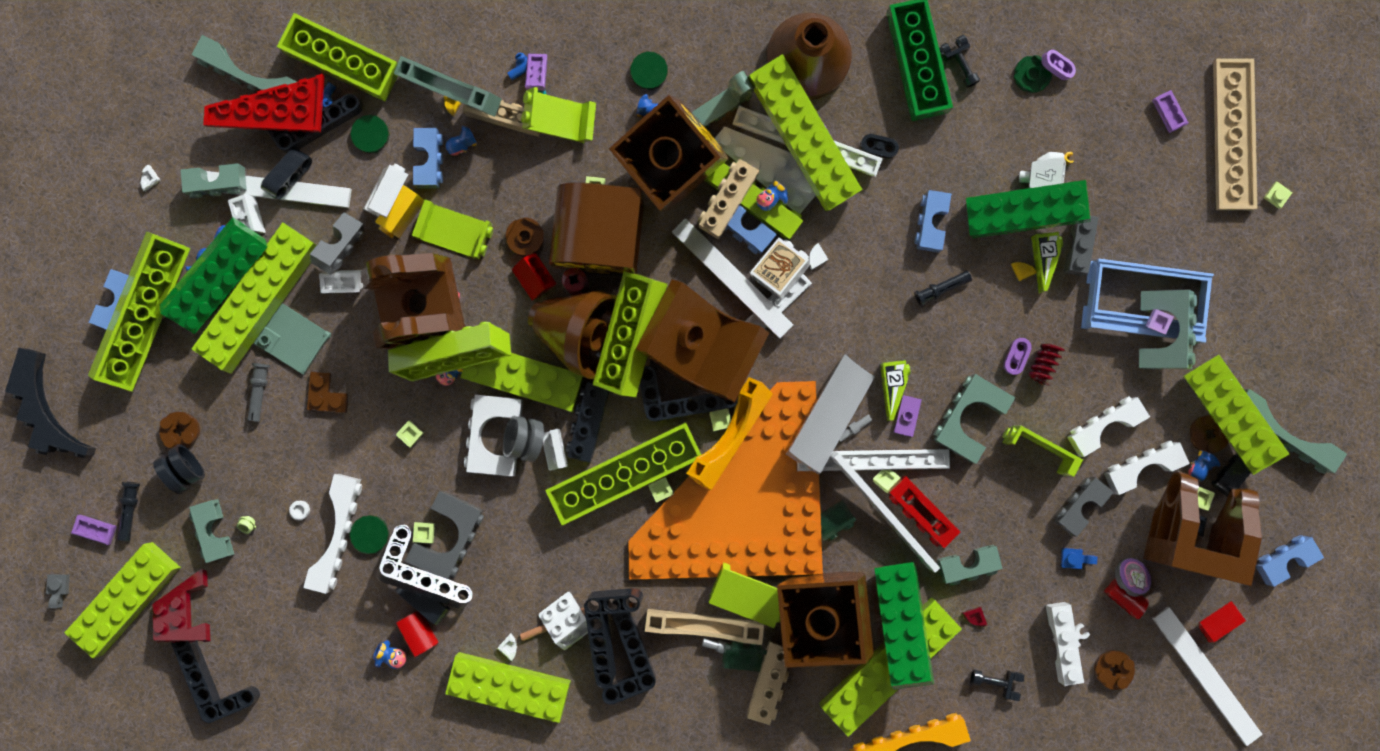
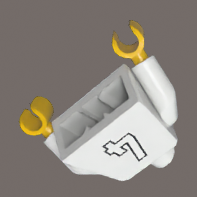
M1046 153L1039 157L1037 161L1032 162L1031 171H1020L1019 182L1030 183V188L1064 183L1065 167L1074 162L1069 161L1067 156L1070 157L1073 153Z

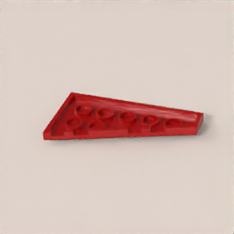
M319 74L310 79L304 78L299 80V82L257 91L255 94H246L230 101L224 100L204 106L203 125L205 127L321 132L325 76Z

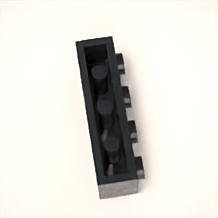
M587 382L586 386H582L580 396L583 397L582 403L577 405L575 415H578L576 423L573 422L571 434H573L572 442L568 441L566 452L569 453L568 457L592 462L610 391L593 385L590 382Z

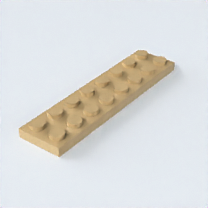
M1215 59L1213 61L1216 210H1256L1257 166L1254 59Z

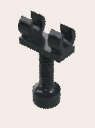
M963 34L956 39L959 46L958 49L951 52L949 44L945 43L940 45L939 50L945 61L953 57L957 59L966 76L964 83L969 88L981 80L977 73H972L962 54L971 47L966 36Z
M973 669L970 684L980 686L981 683L1004 687L1003 697L1005 699L1020 701L1021 694L1011 691L1013 680L1024 682L1025 675L1008 670L1006 680L984 676L982 671Z

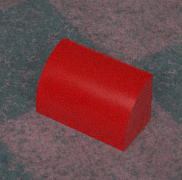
M536 253L522 258L511 269L532 301L556 285V282Z
M1114 579L1104 590V593L1132 617L1140 619L1146 612L1149 601L1143 595L1134 597L1126 594L1127 591L1121 589L1116 579Z
M1230 601L1200 621L1198 626L1208 642H1215L1246 620L1234 603Z
M416 611L397 622L415 657L439 643L426 618L420 612Z

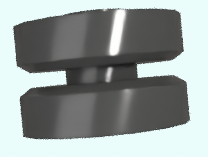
M512 416L509 419L503 437V454L506 458L518 459L520 457L521 460L534 462L538 458L544 438V427L541 420L528 419L526 421L524 417Z

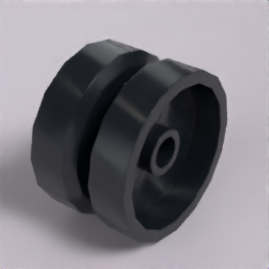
M181 444L175 445L168 451V455H161L153 462L158 477L176 494H183L190 489L191 484H197L205 477L204 469L194 454Z

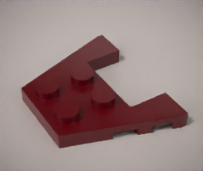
M200 569L152 604L154 641H211L209 624L203 623L194 627L191 625L190 593L208 587L206 570Z

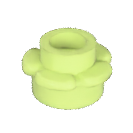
M249 516L240 517L237 528L241 532L249 534L252 530L256 529L255 520Z

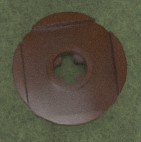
M524 217L514 220L506 230L508 246L514 253L521 256L534 254L543 246L544 231L540 224L532 218ZM528 232L530 239L523 242L520 235Z
M173 412L160 421L159 434L162 442L168 448H172L177 444L190 448L199 437L200 426L198 421L189 413ZM177 426H180V428H184V432H181V436H179L178 433H175Z
M1210 415L1198 417L1190 427V440L1197 450L1217 453L1228 444V440ZM1206 430H1213V438H1206Z
M1109 650L1097 658L1094 671L1098 681L1103 686L1112 690L1126 689L1134 678L1135 664L1127 654L1118 650ZM1116 664L1118 665L1119 672L1112 675L1113 672L1110 670V667H1114Z

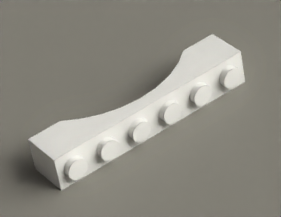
M334 474L329 491L335 510L336 524L334 535L325 554L316 564L308 569L303 588L325 594L335 589L337 584V578H335L336 571H339L342 565L340 556L347 546L346 534L350 532L352 522H350L351 515L355 514L357 509L355 500L362 491L361 479Z

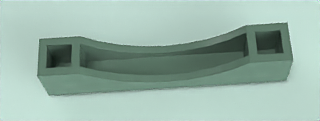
M204 35L201 36L192 53V56L198 59L197 63L205 68L211 66L214 68V72L221 76L227 74L231 76L230 79L240 85L243 82L248 85V89L256 93L259 90L297 82L288 77L264 79L244 73L235 66L226 49L220 43Z
M400 56L394 71L395 75L494 117L502 98L488 91L451 78Z
M1244 389L1287 451H1294L1299 455L1298 458L1306 463L1311 462L1315 465L1314 469L1320 473H1335L1347 453L1332 443H1310L1292 436L1274 419L1266 399L1250 389Z

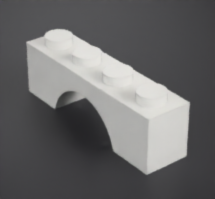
M1128 396L1119 401L1121 405L1116 408L1111 406L1103 411L1104 415L1101 417L1095 416L1086 421L1088 423L1086 426H1078L1070 431L1071 435L1067 438L1078 456L1085 457L1101 447L1100 435L1109 423L1116 421L1127 427H1135L1148 419L1150 416L1139 398H1130Z
M1164 442L1160 445L1161 448L1157 450L1152 448L1144 451V456L1139 458L1133 456L1126 459V463L1121 466L1115 464L1108 467L1109 471L1105 472L1104 475L1111 490L1114 492L1113 494L1120 495L1136 488L1138 474L1147 465L1156 464L1165 471L1172 472L1190 464L1180 442Z
M1066 602L1046 605L1048 622L1052 629L1057 649L1055 664L1058 682L1064 686L1084 683L1072 607Z

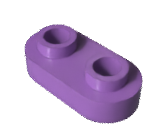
M1050 50L1043 54V66L1061 80H1068L1075 75L1074 64L1056 50Z
M1018 338L1011 343L1003 363L1004 370L1008 374L1016 375L1023 371L1031 352L1029 340ZM1019 344L1023 346L1022 351H1018L1017 346ZM1011 362H1014L1016 364L1015 369H1012L1010 367Z

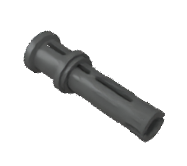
M252 363L254 368L253 376L250 379L252 390L247 420L260 422L264 386L268 384L266 378L270 365Z

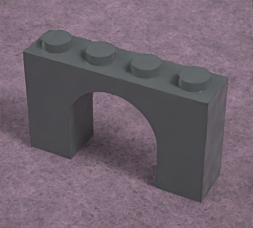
M442 490L438 492L431 509L449 517L455 522L459 531L457 544L451 551L441 553L420 543H414L405 562L427 573L450 580L451 578L454 579L458 573L459 568H457L459 560H464L467 554L465 548L468 543L471 544L476 535L474 530L476 526L481 525L484 519L482 515L484 510Z

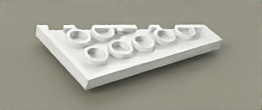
M724 127L716 136L715 140L733 160L738 162L741 159L759 170V175L756 179L766 188L776 180L782 184L788 192V202L786 205L800 214L816 196L790 152L727 127Z

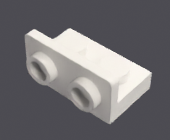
M560 429L544 432L543 446L548 469L555 470L568 467Z

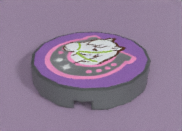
M1131 557L1123 559L1115 568V579L1119 587L1127 591L1126 594L1137 597L1146 594L1150 590L1152 584L1151 575L1144 563L1138 559Z

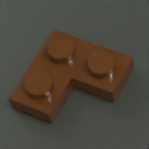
M310 372L307 410L347 413L348 394L330 392L331 373Z

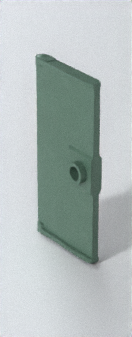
M282 303L254 341V344L305 375L324 344L331 337V333Z

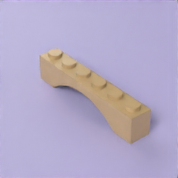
M654 609L647 610L645 632L700 635L762 645L764 624L756 621Z

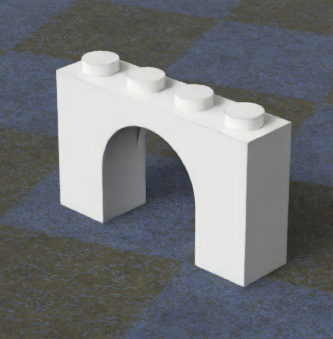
M397 164L384 168L363 210L377 217L379 215L387 217L408 176L404 172L405 168Z
M475 395V398L471 400L470 406L471 410H473V416L469 419L468 428L471 429V435L467 437L466 448H469L468 456H465L464 467H467L466 472L515 476L517 459L506 458L503 455L489 452L482 443L481 433L484 425L493 418L522 417L523 400Z

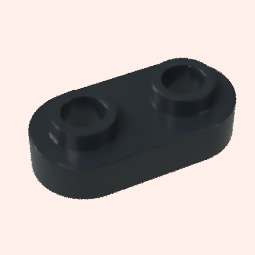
M867 134L861 141L862 151L874 156L891 159L899 151L897 141L888 137ZM867 142H872L873 147L869 148ZM885 147H891L892 151L887 152Z

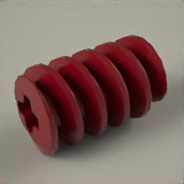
M570 268L563 273L562 284L570 294L586 293L589 288V280L581 269ZM573 280H575V281L579 280V283H578V284H577V283H574V284H573L572 281H573Z
M1047 343L1040 345L1043 351L1037 352L1040 358L1034 359L1037 365L1031 366L1034 372H1029L1028 376L1040 384L1051 386L1046 380H1053L1049 373H1056L1052 366H1059L1055 359H1062L1058 352H1065V349Z

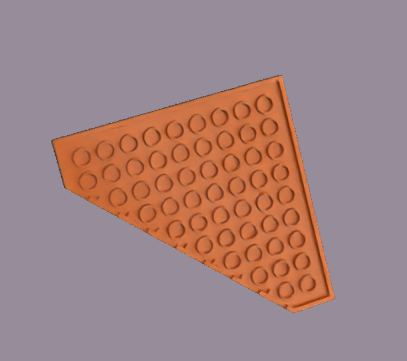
M816 381L777 382L770 390L773 395L713 489L709 490L688 477L673 495L645 522L628 541L629 580L718 577L723 562L730 565L731 571L744 576L823 574L819 474L814 471H797V461L785 455L816 402Z

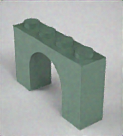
M1141 291V311L1152 312L1153 309H1157L1162 312H1171L1179 321L1180 332L1176 341L1168 347L1139 349V368L1192 369V365L1195 364L1196 360L1195 353H1193V345L1196 344L1193 326L1196 325L1197 321L1196 314H1194L1197 296L1194 295L1193 291Z
M973 374L971 377L967 376L962 384L964 386L962 392H958L952 401L955 404L951 410L948 409L943 416L945 421L942 426L938 425L935 429L933 441L970 463L977 464L986 447L963 432L960 425L962 411L967 405L979 402L1003 415L1007 413L1015 397L977 374Z

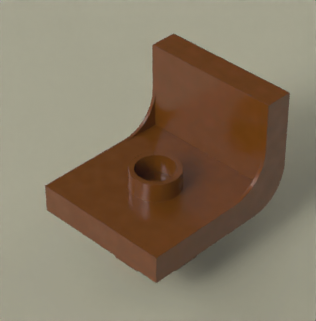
M671 279L636 350L682 381L705 392L735 402L769 332L759 325L738 320L723 313L683 282Z

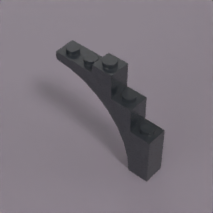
M18 348L5 392L12 394V398L22 400L16 420L23 421L25 426L34 427L28 447L35 449V453L42 455L55 451L64 453L71 451L74 452V456L81 458L94 455L96 448L82 443L70 435L59 424L50 410L43 386V366L46 354L27 348Z

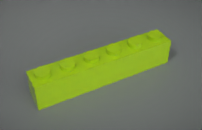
M723 163L704 181L720 191L718 186L723 178L727 180L730 175L728 172L730 167ZM754 182L740 206L789 241L802 224V216L795 210H788L786 204L781 200L770 211L762 210L757 205L756 199L765 189H759L755 186Z

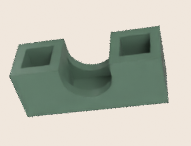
M240 164L219 165V176L212 182L208 181L207 171L201 168L181 169L182 192L189 195L190 198H201L205 194L220 196L224 192L239 194L240 191L247 190L245 167Z
M210 500L189 507V516L196 529L195 537L200 542V554L205 562L208 563L234 555L230 537L217 538L211 531L212 524L216 520L224 518L219 500Z
M989 545L974 549L976 559L970 567H964L958 555L937 559L942 581L946 584L949 583V586L959 584L960 580L966 578L968 581L978 579L979 575L985 573L986 576L997 574V570L1003 569L997 546Z

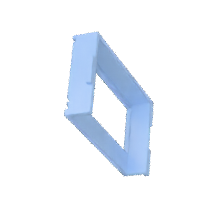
M1106 259L1091 261L1086 283L1090 284L1088 304L1083 306L1081 328H1098L1173 339L1178 338L1180 332L1178 320H1172L1165 335L1145 327L1150 316L1098 310L1102 268L1201 280L1197 323L1193 326V334L1196 335V344L1206 342L1205 335L1211 282L1214 274Z

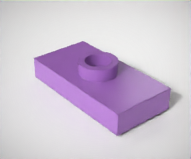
M528 54L526 90L537 87L538 91H545L547 54Z
M1171 90L1152 100L1169 133L1189 124Z
M902 395L894 433L913 437L921 399Z
M77 515L71 534L110 545L117 526L84 515Z

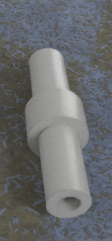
M866 415L858 422L854 421L848 425L849 428L844 431L839 441L842 442L852 434L856 435L861 431L862 427L872 421L871 417Z
M705 638L702 641V646L715 649L719 653L724 654L727 652L739 656L741 648L727 645V642L719 640L716 642Z

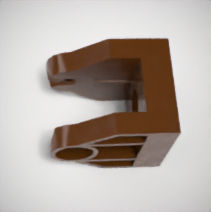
M434 253L389 255L374 258L365 263L366 266L360 272L364 289L374 290L381 321L378 324V328L373 331L376 348L393 349L397 345L412 344L415 340L423 341L429 339L430 336L445 335L448 331H459L465 327L451 258ZM417 291L426 297L427 305L421 314L414 313L409 307L410 299Z
M1174 472L1154 510L1143 559L1251 586L1262 541L1258 492L1248 488L1232 489L1224 507L1212 526L1206 550L1195 547L1200 525L1198 479L1183 472Z

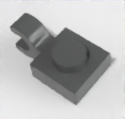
M47 574L46 594H52L49 599V608L63 607V594H69L70 574Z

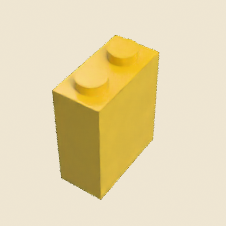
M403 185L387 217L379 215L375 221L380 225L378 229L392 239L394 236L400 239L422 207L424 200Z

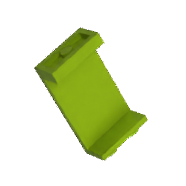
M537 87L526 90L523 96V102L525 103L524 111L521 115L522 129L581 143L593 140L595 102L588 101L581 104L538 93Z
M424 199L412 236L480 260L481 256L484 257L486 254L487 246L485 244L487 238L490 239L492 237L494 228H492L490 221L486 220L484 222L437 206L431 201Z
M1021 425L1008 427L1003 433L1002 437L1005 439L1002 443L1006 445H1015L1021 435L1063 458L1057 470V473L1062 476L1074 477L1083 461L1078 456Z
M723 562L709 595V604L772 628L775 627L777 622L780 623L777 588L731 571L730 565Z

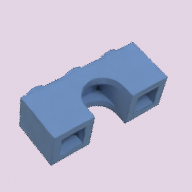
M414 128L413 147L417 151H426L429 155L428 161L424 165L413 166V185L416 188H440V183H443V173L440 172V164H443V154L440 153V146L443 145V135L440 134L437 128Z
M928 190L925 195H922L920 206H923V212L919 214L917 223L920 225V231L915 236L917 249L938 253L943 250L946 231L937 230L932 224V217L934 215H946L949 212L951 193Z
M739 206L725 230H731L734 233L732 236L739 242H746L749 245L747 248L754 254H762L776 237V234L762 222L755 230L743 228L741 219L746 214V210Z
M110 269L103 287L110 289L114 293V302L109 307L96 305L89 323L107 329L129 275Z
M1300 535L1293 538L1291 544L1277 547L1275 549L1276 552L1272 555L1267 554L1260 557V562L1256 563V569L1266 585L1275 587L1291 577L1287 571V563L1290 559L1294 558L1299 566L1309 567L1324 557L1312 537Z

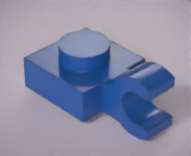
M1062 548V568L1082 569V563L1097 564V556L1083 555V549Z

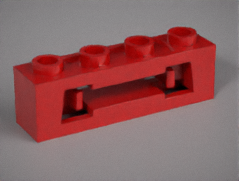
M902 476L900 481L889 491L890 496L888 498L896 506L899 504L904 509L902 513L909 520L913 518L917 522L915 526L923 534L927 532L931 536L929 540L934 546L945 548L961 533L907 476ZM908 488L916 495L915 497L907 490ZM903 496L907 501L914 497L935 520L941 521L947 528H944L938 522L932 526L911 504H907L901 497ZM932 528L937 530L939 534H936Z

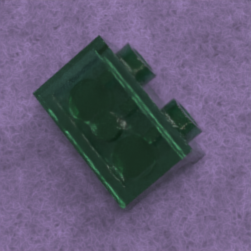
M843 500L821 513V538L824 541L826 539L831 541L838 536L837 532L844 529L846 531L854 526L853 522L856 521V518Z
M732 641V644L725 643L721 667L760 672L762 656L767 655V650L758 644L746 646L744 643Z

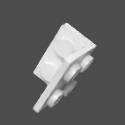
M570 592L565 593L539 613V617L553 641L563 650L568 649L588 633L586 617Z

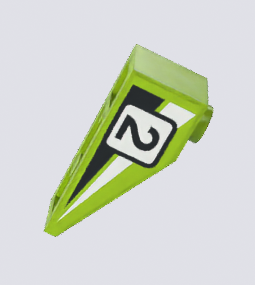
M1059 232L1036 234L1031 237L1039 293L1048 291L1061 248L1063 247V240L1059 236Z
M906 360L880 364L887 421L894 420L908 381V376H910L909 364L906 365Z

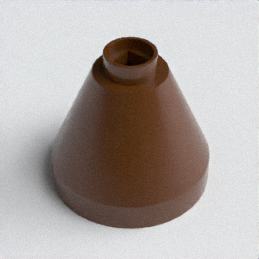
M802 13L786 19L776 28L768 44L766 61L769 63L783 54L809 100L831 94L842 84L851 65L852 51L848 36L838 23L821 14Z
M592 291L547 299L542 303L537 302L530 309L528 324L534 329L535 334L572 373L588 379H594L617 296L604 291Z

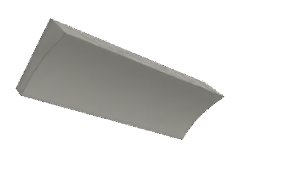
M844 354L785 455L815 473L820 474L875 376L861 368Z

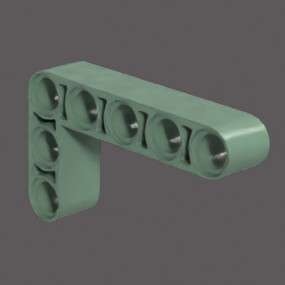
M741 71L729 80L728 89L692 113L708 128L709 124L713 121L717 122L725 117V114L730 110L732 112L741 106V103L744 101L748 102L752 98L754 86L744 71Z

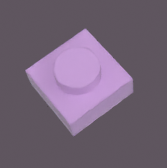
M1153 309L1145 327L1166 335L1174 316Z

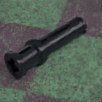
M966 270L937 285L930 284L924 290H917L914 292V296L919 306L923 307L929 301L938 300L942 294L972 282V276Z
M123 481L121 484L123 486V493L119 500L122 504L117 540L130 541L135 505L138 503L136 497L140 483Z

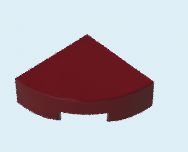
M981 607L962 612L964 618L971 624L988 626Z

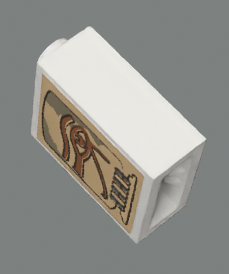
M778 238L750 274L755 281L782 300L808 269L810 262L809 256L805 252L795 250L793 248L794 245L787 239L783 241L781 238Z

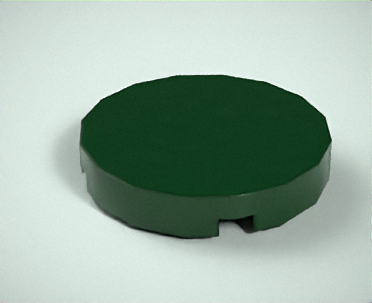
M643 52L633 59L631 77L638 87L654 90L659 88L667 78L668 66L660 54Z
M1039 55L1024 57L1017 63L1014 69L1016 85L1027 93H1037L1044 90L1052 79L1051 72L1043 66L1042 57Z
M362 116L352 125L351 139L354 145L361 151L370 154L377 153L387 145L390 137L389 128L378 116Z
M374 515L362 516L357 519L350 530V540L354 548L366 554L376 553L383 549L390 535L386 522Z

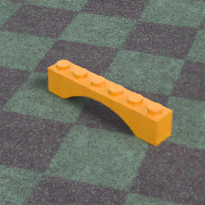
M748 377L738 395V403L727 430L720 440L707 452L698 456L686 474L697 484L709 490L713 489L773 395L762 382Z
M957 713L947 715L946 719L941 721L938 719L930 720L927 722L928 725L922 727L920 725L911 726L909 731L906 732L894 731L890 733V737L883 738L879 736L873 738L872 742L864 744V742L856 743L850 751H896L905 745L920 741H934L954 747L971 740L964 718L961 715H957Z

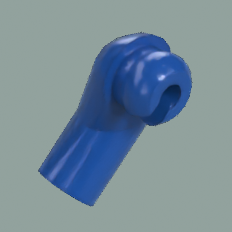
M524 53L516 54V66L507 72L512 81L527 71L528 59Z
M330 82L324 87L323 108L333 103L331 95L336 87Z

